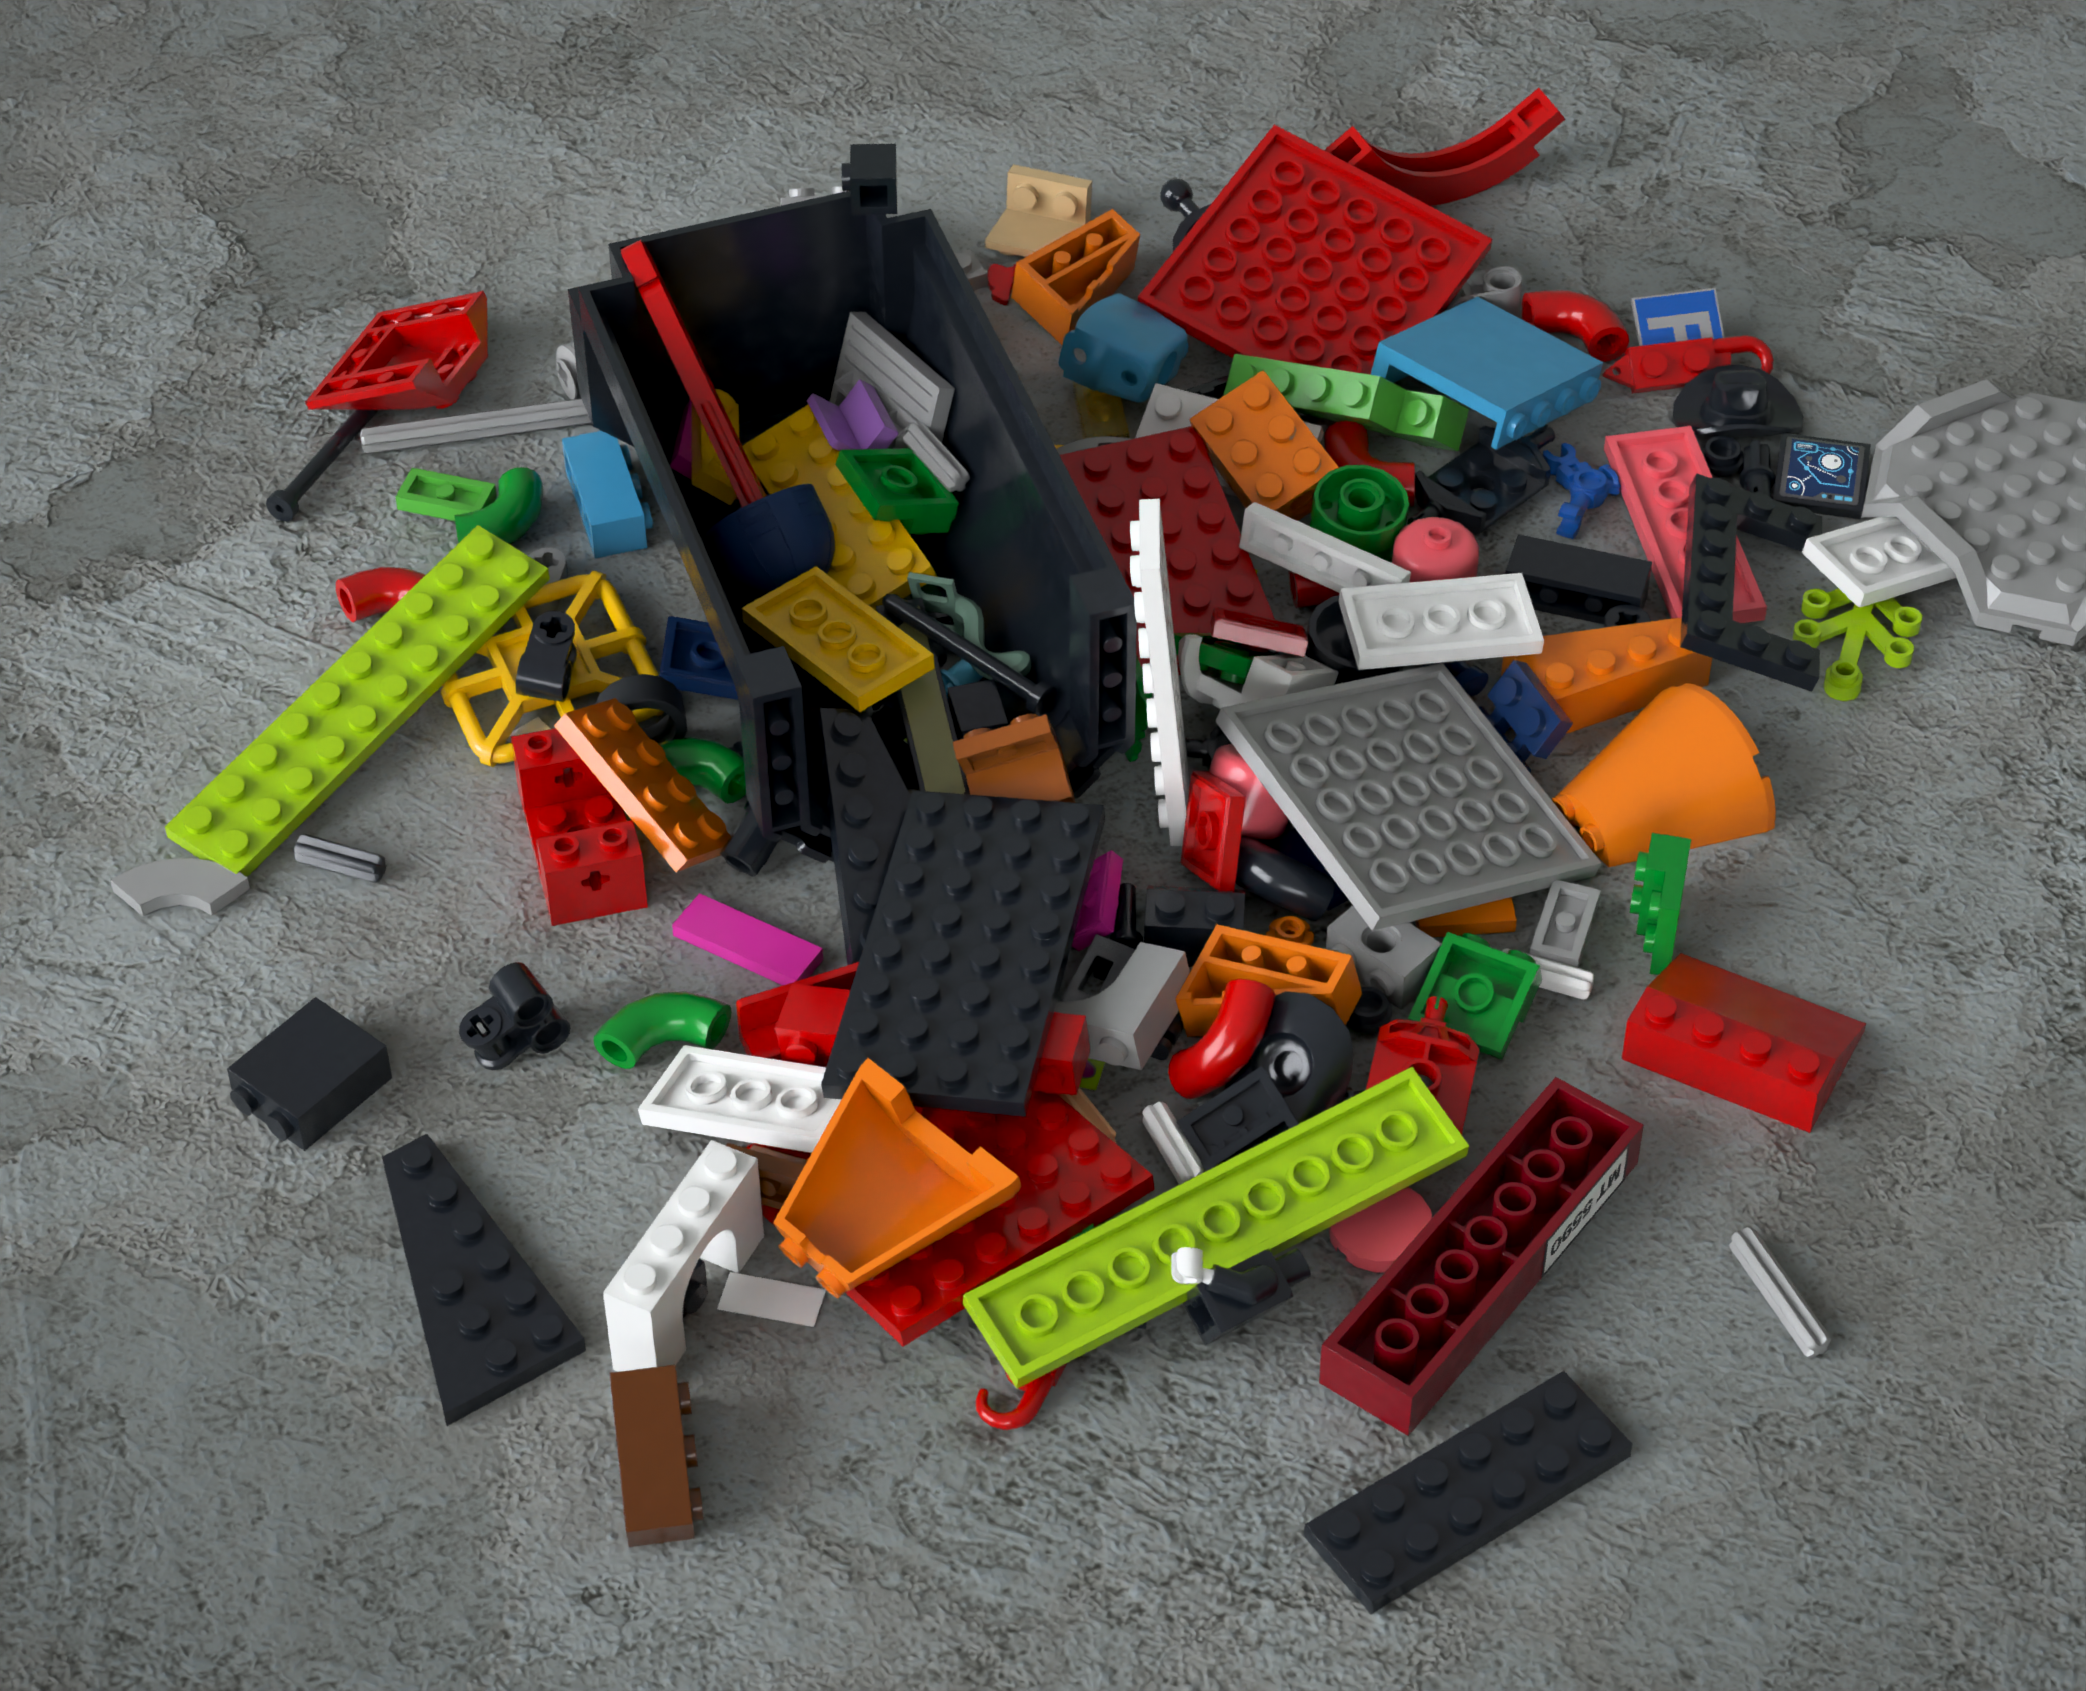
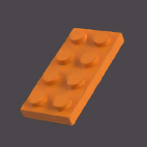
M613 698L567 712L557 721L554 727L675 872L720 856L719 853L731 836L726 830L724 821L707 808L697 796L693 784L676 771L666 759L663 748L646 735L636 723L633 712L627 706Z

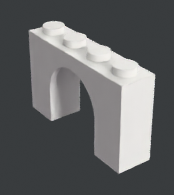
M711 1140L607 1286L603 1296L613 1370L619 1372L668 1365L676 1366L686 1351L683 1303L690 1277L699 1258L739 1273L764 1237L757 1158Z

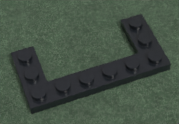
M1696 473L1689 488L1680 647L1812 692L1819 680L1820 650L1812 648L1807 643L1799 640H1789L1768 633L1761 627L1755 625L1748 626L1733 621L1736 532L1740 530L1802 552L1807 538L1822 534V516L1814 514L1805 507H1793L1773 500L1764 493H1752L1732 486L1723 479L1709 478Z

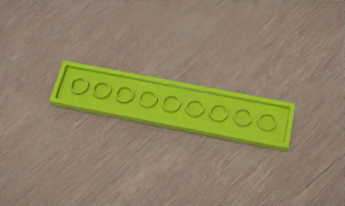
M477 525L165 826L167 838L199 859L217 862L235 874L240 872L248 877L550 580L549 569Z
M1410 1067L963 1294V1305L1018 1389L1186 1302L1187 1292L1197 1284H1180L1173 1279L1171 1260L1172 1254L1177 1253L1178 1249L1182 1247L1201 1249L1203 1251V1268L1211 1269L1214 1264L1230 1268L1266 1249H1269L1273 1256L1466 1157L1469 1145L1414 1068Z

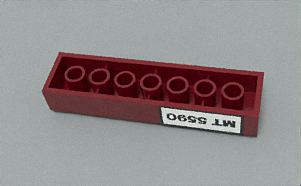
M1555 1077L1324 1341L1321 1347L1319 1383L1409 1436L1638 1164L1644 1125Z

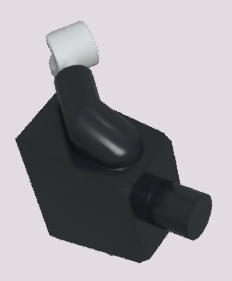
M1182 1247L1178 1249L1177 1253L1172 1254L1171 1274L1177 1283L1197 1284L1187 1292V1301L1183 1305L1205 1346L1283 1305L1293 1297L1290 1287L1311 1276L1309 1266L1297 1248L1276 1259L1272 1252L1266 1249L1230 1268L1214 1264L1211 1269L1203 1268V1251L1197 1248Z

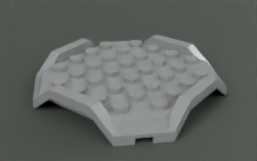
M1987 379L1918 404L1876 444L1861 518L1897 517L1955 572L1975 626L2008 633L2011 631L2012 624L2040 630L2039 639L2074 646L2086 634V404L2035 393L2023 396L2012 394Z

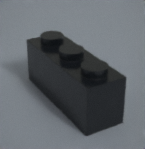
M1518 534L1505 574H1523L1534 610L1604 624L1605 615L1608 610L1615 606L1626 604L1644 608L1648 596L1652 562Z

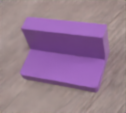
M861 379L858 380L840 406L813 393L807 400L829 445L838 451L849 449H887L899 434L874 386Z

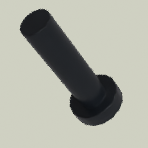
M1130 883L1120 884L1118 896L1117 930L1111 934L1110 940L1136 949L1140 942L1144 943L1143 936L1136 930V888Z

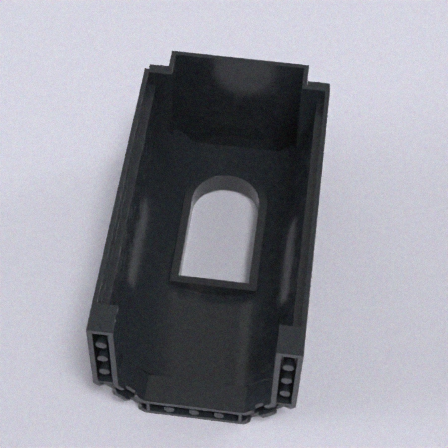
M845 191L608 244L612 279L568 289L579 394L593 427L635 447L733 679L740 708L746 795L763 837L773 842L781 839L797 847L801 854L819 862L826 863L828 860L834 862L830 834L831 827L828 819L816 726V716L829 688L802 667L794 669L784 646L763 651L758 633L743 621L742 607L750 604L751 599L741 595L728 583L704 537L705 533L713 525L742 508L738 498L736 497L733 503L729 505L694 486L691 479L673 470L670 466L683 409L689 402L690 397L621 254V249L641 239L659 270L714 388L729 394L736 404L739 405V440L742 446L808 405L807 400L812 393L830 401L850 312H866L955 388L942 444L969 473L970 479L965 483L966 488L964 490L951 492L959 502L956 517L952 520L948 533L910 534V536L933 567L937 577L954 579L957 593L973 600L981 608L985 622V648L993 653L1025 651L1029 654L1031 660V670L1025 677L1036 684L1046 681L1056 687L1055 700L1043 715H1047L1059 740L1075 799L1079 798L1099 779L1101 775L1099 768L1116 751L1123 754L1135 743L1137 623L1134 597L932 210L927 209L887 218L886 214L852 215L851 191ZM761 484V486H762V488H763V490H764L766 496H768V495H769L768 492L766 491V489L764 488V486ZM925 584L921 587V590L926 594L947 597L946 590L941 586ZM927 611L928 615L942 624L954 625L951 616ZM941 646L944 651L939 654L937 659L942 654H946L947 662L940 670H948L959 662L961 658ZM983 677L980 681H986L989 679ZM995 681L1008 725L1019 716L1034 714L1026 708L1027 700ZM871 705L867 711L911 796L912 790L919 791L908 743L904 741L906 735L902 718L900 716L898 721L893 724L886 723L876 715L884 705L873 711Z

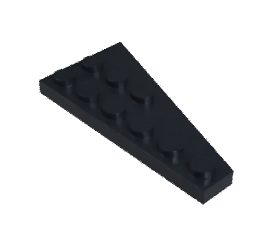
M428 1134L382 1156L446 1426L586 1351L584 1337Z

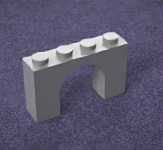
M1140 942L1120 975L1107 989L1084 1000L1056 1002L1054 1012L1086 1016L1090 1043L1088 1058L1115 1066L1120 1065L1142 1070L1179 1011L1175 998L1190 973L1185 951Z

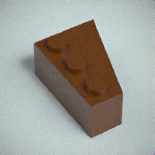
M675 1365L611 1372L610 1382L628 1546L635 1547L695 1539L693 1521L704 1520L700 1487L689 1488L687 1468L698 1467L694 1434L683 1435L681 1415L692 1414L688 1381L677 1383Z

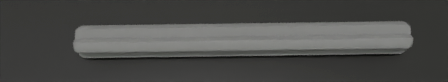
M582 398L367 427L361 429L360 436L364 453L372 454L591 424V420Z

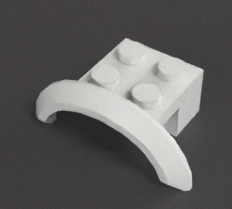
M1185 635L1179 641L1178 661L1181 681L1186 693L1199 703L1212 704L1219 709L1334 685L1339 673L1307 656L1301 657L1292 654L1255 656L1245 684H1239L1220 678L1221 671L1207 676L1201 673L1199 649L1202 637L1198 635Z

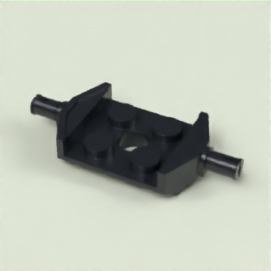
M1545 424L1529 436H1522L1518 440L1494 449L1491 447L1496 428L1481 427L1479 442L1428 477L1420 470L1415 473V496L1418 505L1423 510L1410 517L1407 524L1417 519L1428 517L1448 518L1461 523L1473 535L1480 534L1549 485L1551 468L1539 450L1555 440L1553 429L1551 427L1548 428V425ZM1477 488L1487 489V490L1473 491V489H1477Z

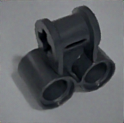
M519 962L508 964L494 974L489 985L492 997L479 1007L469 1011L459 1025V1035L462 1041L468 1047L475 1049L474 1055L478 1063L489 1070H499L510 1065L515 1058L530 1047L536 1053H549L559 1048L566 1041L571 1029L567 1019L553 1003L552 997L524 963ZM478 1022L485 1028L486 1032L484 1034L476 1026ZM496 1043L501 1049L502 1053L500 1055L492 1047L493 1044Z

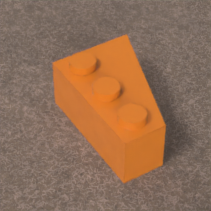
M1114 209L1109 210L1016 262L1011 298L1062 345L1065 335L1071 330H1075L1080 316L1096 302L1112 296L1134 270L1140 233Z
M1217 924L1175 1000L1186 1035L1191 1037L1204 1036L1209 1031L1219 1013L1226 984L1231 980L1249 979L1258 981L1273 989L1276 995L1285 991L1311 994L1332 1007L1345 1026L1362 995V990L1352 955Z

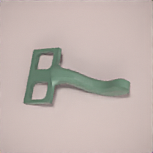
M909 572L907 579L912 598L922 597L926 614L927 611L951 616L954 625L944 624L945 626L964 636V638L1020 674L1026 676L1030 672L1031 660L1029 654L1025 651L993 653L985 648V622L981 608L973 600L957 593L954 579ZM919 583L941 586L946 590L947 597L926 594L921 590ZM972 666L979 675L989 680L993 679L990 676L983 673L982 671H980L979 669H977L976 667Z

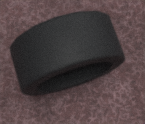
M641 674L624 677L611 683L600 693L596 704L616 698L631 711L651 708L667 713L658 723L641 728L650 739L658 744L667 740L684 738L687 733V720L682 694L673 683L660 676Z

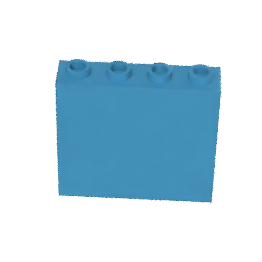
M1477 296L1380 341L1371 375L1381 376L1392 383L1410 375L1497 422L1491 447L1498 449L1563 415H1567L1584 404L1592 402L1601 388L1599 377L1604 362Z

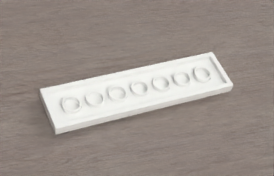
M1160 498L1139 500V520L1130 521L1132 551H1139V555L1130 556L1131 583L1136 588H1142V592L1134 593L1136 623H1146V628H1139L1138 630L1140 658H1150V663L1143 664L1144 693L1154 694V698H1147L1148 728L1158 729V732L1151 733L1150 739L1152 762L1161 761V765L1154 767L1156 795H1165V799H1158L1160 828H1169L1171 846H1182L1189 795V770Z

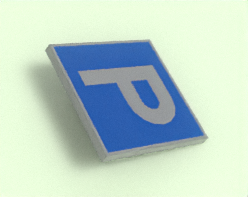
M1716 288L1634 297L1631 299L1639 346L1710 337L1713 339L1725 338Z

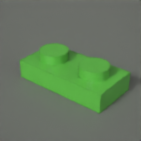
M411 468L395 497L397 510L455 521L456 514L477 511L495 502L497 493L494 483Z

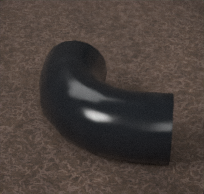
M1241 836L1235 884L1310 921H1317L1321 918L1332 899L1335 889L1334 879L1330 875L1297 861L1261 843L1255 838Z

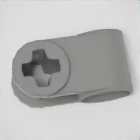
M1495 266L1490 269L1474 271L1463 285L1462 290L1457 293L1448 305L1447 310L1478 296L1518 317L1521 313L1522 276L1518 270L1510 266Z

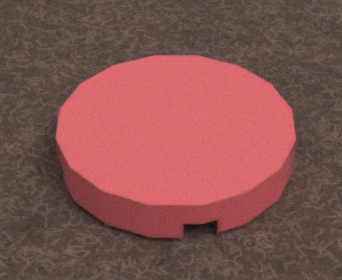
M1408 1187L1329 1227L1330 1242L1336 1251L1338 1247L1340 1252L1346 1255V1261L1353 1266L1375 1273L1386 1272L1432 1219L1431 1209L1420 1194Z

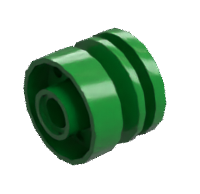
M1346 465L1327 473L1317 484L1311 510L1312 520L1309 526L1392 563L1394 540L1401 529L1406 526L1409 509L1407 491L1397 478L1379 468L1367 465Z

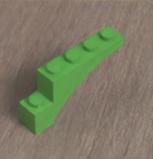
M1234 354L1224 395L1264 370L1296 413L1336 422L1352 421L1361 424L1367 430L1411 441L1422 446L1459 451L1469 409L1443 395L1406 390L1376 375Z

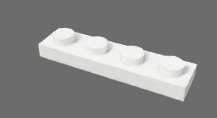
M1254 502L1245 509L1239 544L1241 549L1340 593L1341 588L1410 582V571L1259 503Z

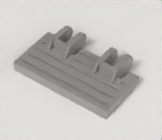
M850 312L829 402L840 406L858 380L861 379L874 386L899 433L887 449L909 448L904 442L903 436L908 432V427L911 424H925L942 443L955 388L866 312Z

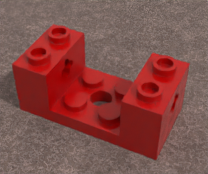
M556 728L511 736L518 791L552 926L647 908L643 857L633 820H626L623 808Z

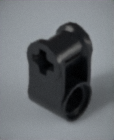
M549 611L542 613L534 621L525 653L522 654L517 669L516 694L560 702L566 700L571 682V674L577 658V650L573 643L575 624L566 613Z

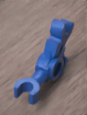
M1568 443L1561 444L1560 457L1552 455L1548 450L1543 451L1542 455L1551 468L1550 474L1556 475V481L1566 490H1569L1571 495L1570 503L1564 502L1559 510L1558 516L1563 519L1556 534L1574 539L1580 529L1585 511L1601 506L1608 494L1617 496L1620 493L1621 485L1618 475L1611 469L1610 465L1605 464L1596 470L1586 461L1580 463L1576 458L1575 448Z

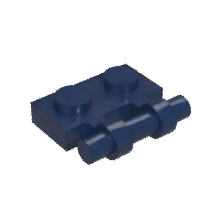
M1517 660L1512 661L1487 694L1496 706L1491 715H1489L1484 707H1478L1530 773L1531 769L1525 762L1532 754L1535 757L1547 759L1573 725V722L1528 664ZM1510 726L1517 734L1512 742L1505 736Z

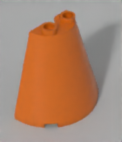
M1685 683L1679 687L1672 685L1661 691L1588 765L1551 799L1573 827H1580L1579 835L1608 868L1636 862L1639 851L1649 852L1652 833L1691 839L1690 849L1768 832L1775 828L1776 820L1775 799L1770 777H1760L1757 765L1753 759V756L1760 752L1747 729L1733 711L1717 696L1700 686Z
M867 1058L855 1074L773 1223L785 1238L779 1245L780 1250L785 1256L800 1268L806 1263L812 1266L818 1272L816 1275L818 1282L831 1295L840 1298L845 1291H850L1010 1200L1020 1190L1021 1182L1019 1176L981 1146L971 1155L915 1110L905 1086Z

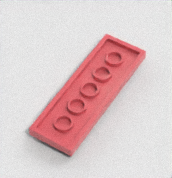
M1691 426L1605 436V454L1611 469L1618 475L1621 485L1620 492L1647 560L1652 562L1651 570L1670 618L1682 617L1689 488L1696 473L1713 478ZM1736 534L1733 621L1739 623L1765 620L1767 606Z

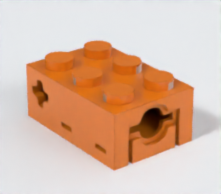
M1264 370L1189 419L1193 429L1202 438L1212 464L1245 508L1256 502L1299 521L1311 513L1313 496L1319 480L1330 471L1339 468Z

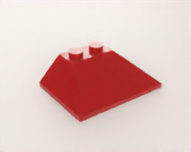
M484 291L378 312L306 400L305 403L308 409L411 410L433 406L437 409H444L456 403L460 398L459 394L477 376L476 372L488 358L487 297Z

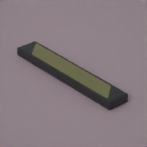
M922 597L906 600L926 613ZM883 605L876 606V611L934 654L935 669L895 691L919 791L970 795L966 775L956 759L952 743L958 739L933 640L885 610Z

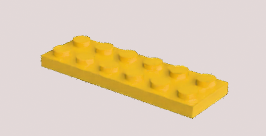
M809 404L743 445L759 481L769 495L796 485L812 484L829 517L835 537L834 557L827 575L875 611L876 606L883 605L882 600L888 593H895L901 598L911 594L907 579L909 572L937 577L933 567L900 520L886 522L874 520L835 465L840 451L829 445ZM919 583L920 587L924 586L926 583Z

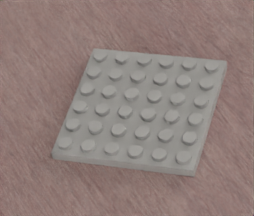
M1443 663L1222 707L1215 720L1372 931L1549 888L1552 882L1556 880L1570 883L1594 877L1602 864Z

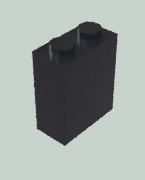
M317 997L313 998L227 1068L232 1089L230 1097L234 1105L243 1114L248 1116L253 1114L266 1123L269 1130L282 1141L288 1139L304 1151L392 1079L387 1046Z

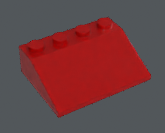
M1680 953L1646 987L1629 1016L1626 1025L1622 1060L1810 1133L1861 1039L1866 1023Z

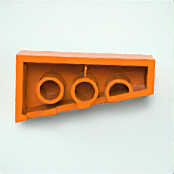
M1682 617L1546 635L1543 636L1544 645L1541 654L1503 657L1501 676L1513 660L1527 663L1573 722V725L1566 733L1568 734L1644 708L1661 691L1672 685L1679 687L1685 683H1690L1700 687L1708 686L1712 658L1680 647Z

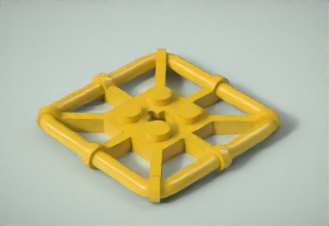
M593 570L590 574L576 575L545 584L511 617L514 619L518 629L492 636L476 652L488 657L493 669L460 679L455 672L442 685L441 696L445 705L453 709L470 748L476 756L480 757V763L494 767L497 763L514 761L512 742L505 743L524 713L555 704L560 717H562L565 713L575 710L570 699L593 692L601 693L611 683L622 679L621 677L600 671L595 659L622 651L624 654L629 655L638 675L659 676L645 648L647 640L642 630L634 626L616 588L607 580L606 574ZM576 595L565 612L572 618L575 624L573 643L577 650V658L571 674V682L566 700L560 702L516 694V675L522 654L525 653L533 627L532 620L526 609ZM600 598L616 631L585 640L578 626L594 600ZM503 688L509 703L486 738L469 699L476 695ZM651 708L632 711L636 718V723L664 713L661 710Z

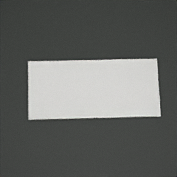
M730 1272L717 1310L814 1327L826 1289Z

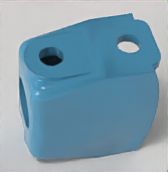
M1119 293L1096 302L1080 316L1075 330H1071L1064 337L1058 364L1064 370L1063 377L1095 391L1141 403L1151 397L1155 383L1165 385L1178 373L1181 360L1188 353L1187 333L1184 329L1149 306ZM1075 348H1080L1086 353L1085 362H1081L1075 357Z

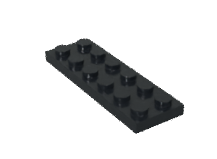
M1562 1371L1306 1523L1304 1537L1366 1610L1373 1614L1631 1457L1633 1444L1565 1371Z

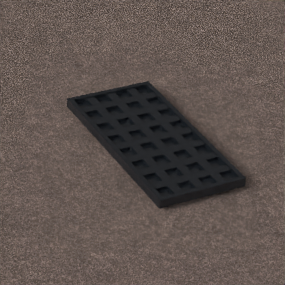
M912 790L822 1079L821 1087L824 1098L842 1100L859 1067L869 1058L905 1086L913 1106L1026 1117L1105 823L1104 805Z

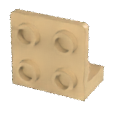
M1013 164L1007 176L1006 210L985 238V248L999 251L1007 256L1020 255L1027 257L1090 222L1092 180Z

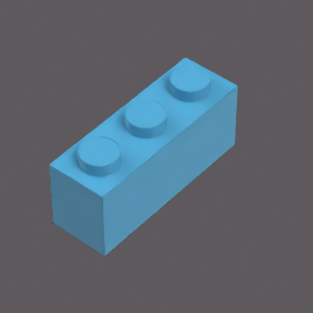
M603 431L562 438L565 471L594 558L647 548L646 529L653 528L652 517L648 503H640L639 499H642V489L638 474L629 473L632 470V461L627 444L619 445L617 438Z

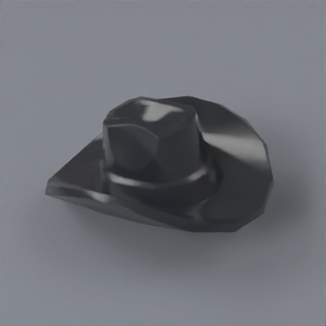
M1736 364L1717 366L1701 372L1685 384L1674 401L1672 422L1676 427L1691 426L1695 435L1758 437L1802 432L1803 414L1794 396L1777 378L1761 369Z
M1285 991L1276 995L1262 1040L1248 1063L1225 1085L1224 1090L1263 1066L1299 1123H1302L1340 1104L1343 1100L1352 1075L1354 1057L1350 1031L1332 1007L1311 994Z

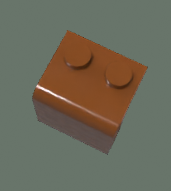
M1036 714L1022 715L1013 719L1010 725L994 730L990 728L974 729L966 733L963 737L964 739L952 742L956 759L966 775L970 795L1076 803L1059 740L1046 714L1042 716Z

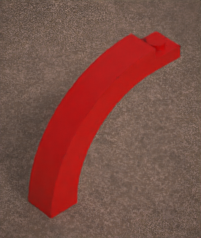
M1537 88L1494 125L1478 135L1451 147L1425 153L1394 152L1374 145L1352 126L1324 151L1429 206H1435L1470 197L1514 175L1540 156L1534 146L1566 119L1541 89Z

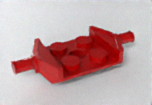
M1432 996L1427 999L1424 1018L1421 1017V1021L1395 1019L1380 1027L1366 1090L1413 1067L1417 1074L1425 1075L1432 1080L1433 1084L1427 1088L1462 1135L1480 1048L1468 1034L1445 1027L1444 1018L1448 1002L1440 997L1438 1009H1435L1437 996Z

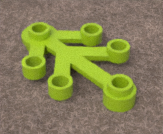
M1839 588L1828 593L1822 589H1810L1803 594L1801 611L1808 618L1821 619L1828 615L1829 610L1852 603V601ZM1894 598L1861 608L1854 604L1853 610L1820 623L1811 619L1799 620L1794 625L1792 640H1799L1807 643L1812 648H1816L1820 642L1846 632L1839 660L1827 668L1823 686L1824 691L1831 698L1849 701L1858 697L1861 692L1863 674L1857 664L1865 635L1884 654V660L1889 666L1905 668L1912 662L1914 652L1912 642L1901 637L1894 638L1872 615L1873 608L1877 607L1893 623V631L1902 637H1913L1920 632L1922 614L1919 610L1913 607H1902Z

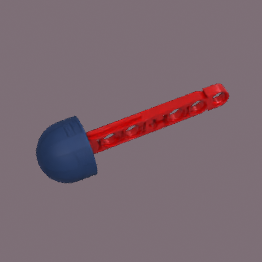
M641 239L621 249V254L629 272L640 291L650 316L742 506L739 510L713 525L704 535L723 576L741 595L748 599H755L766 595L816 566L828 574L835 552V537L829 517L812 484L796 485L766 496L645 243Z

